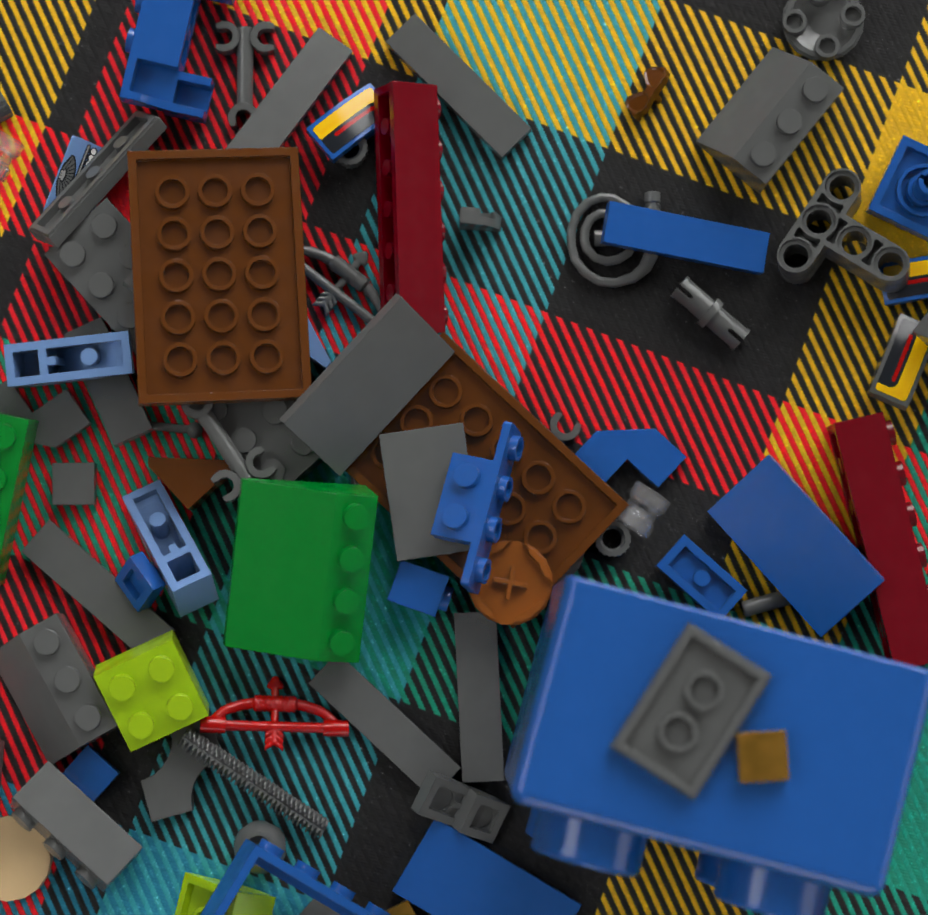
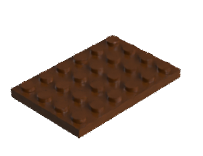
M298 147L127 151L139 407L297 400L311 385Z
M443 332L440 337L455 353L380 434L463 422L468 455L493 460L503 422H513L524 439V448L518 462L514 461L510 475L513 478V490L509 501L503 502L499 517L502 519V531L498 542L520 541L535 547L547 560L552 572L553 587L629 504ZM378 435L345 471L359 485H366L378 496V502L390 513ZM469 551L436 556L461 580Z

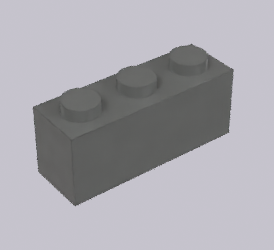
M49 760L12 797L10 806L14 809V812L11 815L16 822L29 832L33 828L46 839L43 842L44 847L58 860L66 857L77 867L74 872L77 878L92 890L97 886L104 892L139 855L143 848Z

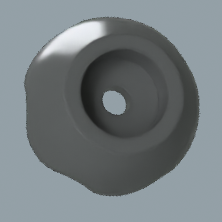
M255 820L238 831L234 840L235 856L246 838L255 844H259L261 839L264 838L284 850L285 852L281 859H285L286 839L279 827L264 820ZM254 864L250 871L254 874L269 873Z

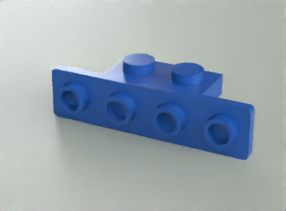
M503 422L493 460L452 453L431 530V535L434 538L470 545L460 584L469 593L477 595L479 594L481 584H486L490 576L491 560L488 558L492 543H497L500 538L502 519L499 517L503 502L509 501L513 490V478L510 475L514 461L518 462L523 453L524 439L513 422Z

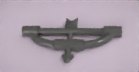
M304 245L305 256L327 264L330 270L341 277L334 285L305 263V276L325 290L312 306H322L327 316L338 300L368 324L375 316L341 291L348 282L359 292H364L378 312L381 310L379 293L370 284V279L357 270L361 265H367L368 253L362 251L353 254L355 261L350 265L339 255L334 256L318 248Z

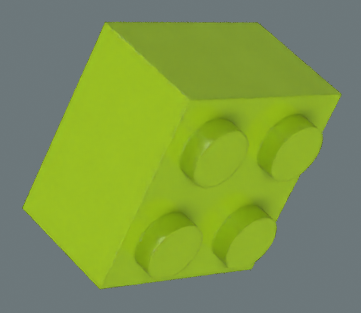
M170 630L99 663L95 667L93 677L130 752L209 716V702L174 630Z

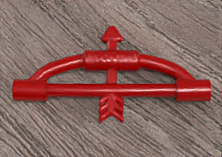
M278 676L272 677L267 684V688L271 689V695H255L252 698L227 703L211 716L200 720V733L225 734V731L266 732L265 751L272 746H276L283 751L284 734L282 732L322 733L326 737L349 736L348 720H338L325 707L306 700L297 699L296 696H279V690L283 689L284 685ZM253 709L254 712H271V721L226 720L225 716L242 710ZM297 710L322 717L323 723L279 721V712L295 713Z

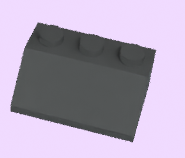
M772 47L695 143L760 194L835 102L844 87L812 62Z
M56 613L32 626L0 647V675L46 760H49L52 764L59 762L118 728L93 677L95 672L93 664L66 615Z

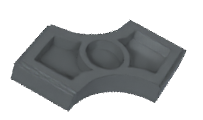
M200 720L171 733L172 745L166 762L155 774L141 780L151 822L194 810V787L198 777L208 766L209 762L204 765V759L199 762L200 756L195 759L196 754L190 756L191 750L186 753L187 748L181 750L182 744L179 747L177 745L189 726L192 730L195 729L196 733H200ZM200 733L201 736L204 735L205 739L208 738V740L213 741L214 745L217 744L218 748L221 747L217 733Z

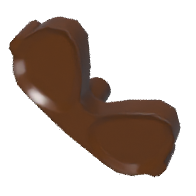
M665 67L646 69L644 72L646 89L629 96L625 101L627 109L637 121H641V117L648 113L653 103L660 104L662 102L659 93L667 84L670 76Z

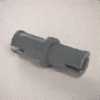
M687 276L680 285L692 297L689 298L678 287L672 292L670 297L674 298L698 319L696 324L701 328L708 327L731 350H734L741 342L728 330L732 329L744 340L749 334L750 329L746 328L722 307L724 303L719 298L716 300L712 299Z

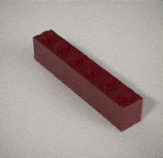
M391 81L374 90L380 308L382 309L395 294H398L440 335L445 332V325L448 320V309L444 304V283L447 277V270L443 263L442 244L445 239V226L442 222L441 214L444 186L440 180V160L443 147L439 140L438 124L441 115V103L438 99L437 85Z
M883 412L833 423L827 429L857 549L885 579L869 595L884 658L912 666L928 664V584H926L922 569L927 567V558L922 543H916L912 527L917 526V519L912 503L905 501L902 486L906 485L907 480L901 461L895 462L891 446L896 445V434L893 424L890 420L885 421Z

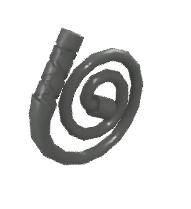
M659 191L645 192L644 208L660 211L661 193ZM598 193L584 199L572 213L567 228V249L570 261L582 277L597 286L618 288L634 284L651 272L659 255L644 253L640 264L631 273L617 278L601 277L593 273L579 258L576 247V229L584 212L590 206L600 202L614 201L631 205L628 201L615 194ZM598 209L587 215L580 228L579 241L582 250L593 262L601 265L611 266L620 264L630 258L635 251L625 249L618 255L606 257L597 254L591 247L589 241L590 229L595 221L605 217L606 209ZM594 230V246H608L600 244L602 230Z

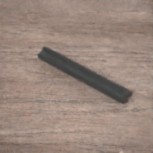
M190 726L188 727L177 747L182 744L181 750L187 748L186 753L191 750L190 756L196 754L195 759L200 756L199 762L203 759L204 765L209 762L208 768L212 765L213 771L218 768L217 774L221 771L222 777L227 774L226 780L231 777L230 782L236 780L235 786L240 783L239 788L244 786L243 791L249 789L247 794L253 792L252 797L257 794L256 800L262 798L261 803L266 800L265 806L270 803V809L275 806L274 812L279 809V815L284 812L283 818L288 815V821L293 818L292 824L297 821L296 826L302 824L301 830L306 827L305 832L310 830L309 835L313 832L315 833L313 838H316V836H319L318 840L321 838L329 823L326 817H323L317 811L315 812L313 808L311 809L305 803H302L301 800L293 797L292 794L287 793L288 791L284 792L283 788L280 789L279 785H275L274 782L271 783L270 779L267 780L265 776L262 777L261 773L258 774L256 770L254 771L252 767L249 768L243 761L240 762L231 753L227 754L226 750H223L222 747L218 748L217 744L214 745L213 741L208 740V738L205 739L204 735L201 736L199 732L196 733L195 729L192 730Z

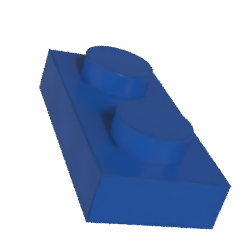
M685 534L682 535L655 566L702 609L726 616L748 591Z

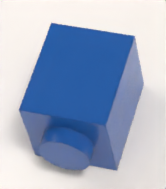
M401 561L387 600L436 617L438 609L447 611L454 588L447 586L449 576Z

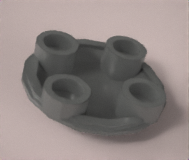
M788 0L783 10L782 29L786 41L798 54L810 60L830 61L843 57L856 46L863 33L865 10L859 0Z

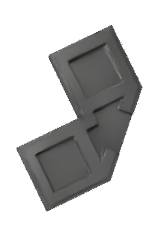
M7 380L0 384L1 413L39 421L34 444L59 448L92 425L67 389L33 412L17 388L8 387Z

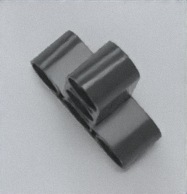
M846 168L831 171L825 177L777 250L779 272L782 278L791 284H803L809 281L824 259L827 258L887 293H895L907 285L910 278V258L907 252L900 246L852 219L861 204V181L856 173ZM846 186L853 190V194L846 199H837L832 195V191L837 187ZM816 220H824L831 225L826 232L820 234L813 233L808 229L809 225ZM851 241H860L866 245V249L858 255L848 254L844 247ZM793 254H802L808 259L799 268L789 267L785 263L787 258ZM887 262H895L902 267V271L895 276H886L879 269Z

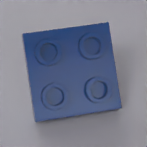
M903 135L866 212L927 242L928 146Z

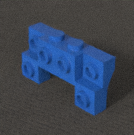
M135 0V13H139L136 28L129 29L125 42V52L129 53L119 95L123 103L163 111L167 116L206 124L215 86L212 78L184 72L201 0ZM210 0V1H215V2L224 3V4H228V5H234V1H235V0Z

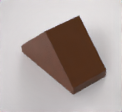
M148 457V466L185 507L192 512L228 480L223 479L217 484H214L211 480L214 473L219 470H230L224 460Z

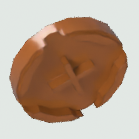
M500 541L493 544L488 558L491 560L489 579L486 584H481L478 595L469 593L475 608L487 619L501 625H520L534 619L547 606L552 593V572L546 558L535 547L520 541Z

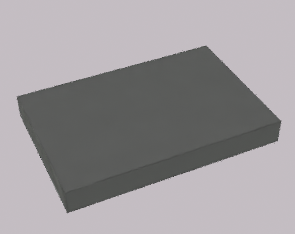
M463 422L379 434L397 562L469 551L470 545L437 539L431 535L452 453L468 455Z
M688 622L610 744V747L690 799L695 800L772 675Z

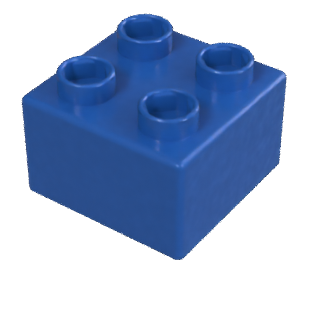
M567 576L552 587V593L545 611L509 749L504 775L513 799L517 803L531 807L525 831L527 835L532 837L531 848L538 853L604 873L635 877L640 872L649 838L700 852L694 873L695 878L702 883L713 886L714 897L722 902L761 915H825L832 887L873 897L881 893L885 886L928 712V670L591 580ZM688 622L772 675L737 733L786 730L790 780L739 783L734 736L695 800H692L610 747V744Z

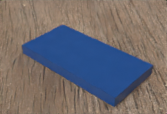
M767 455L707 511L820 637L829 632L885 581L884 577L772 455Z
M435 820L431 823L392 892L431 915H576L582 906L580 902L468 835L459 833L452 826Z

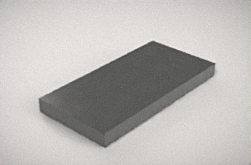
M395 294L279 420L335 473L341 476L455 351L400 295Z

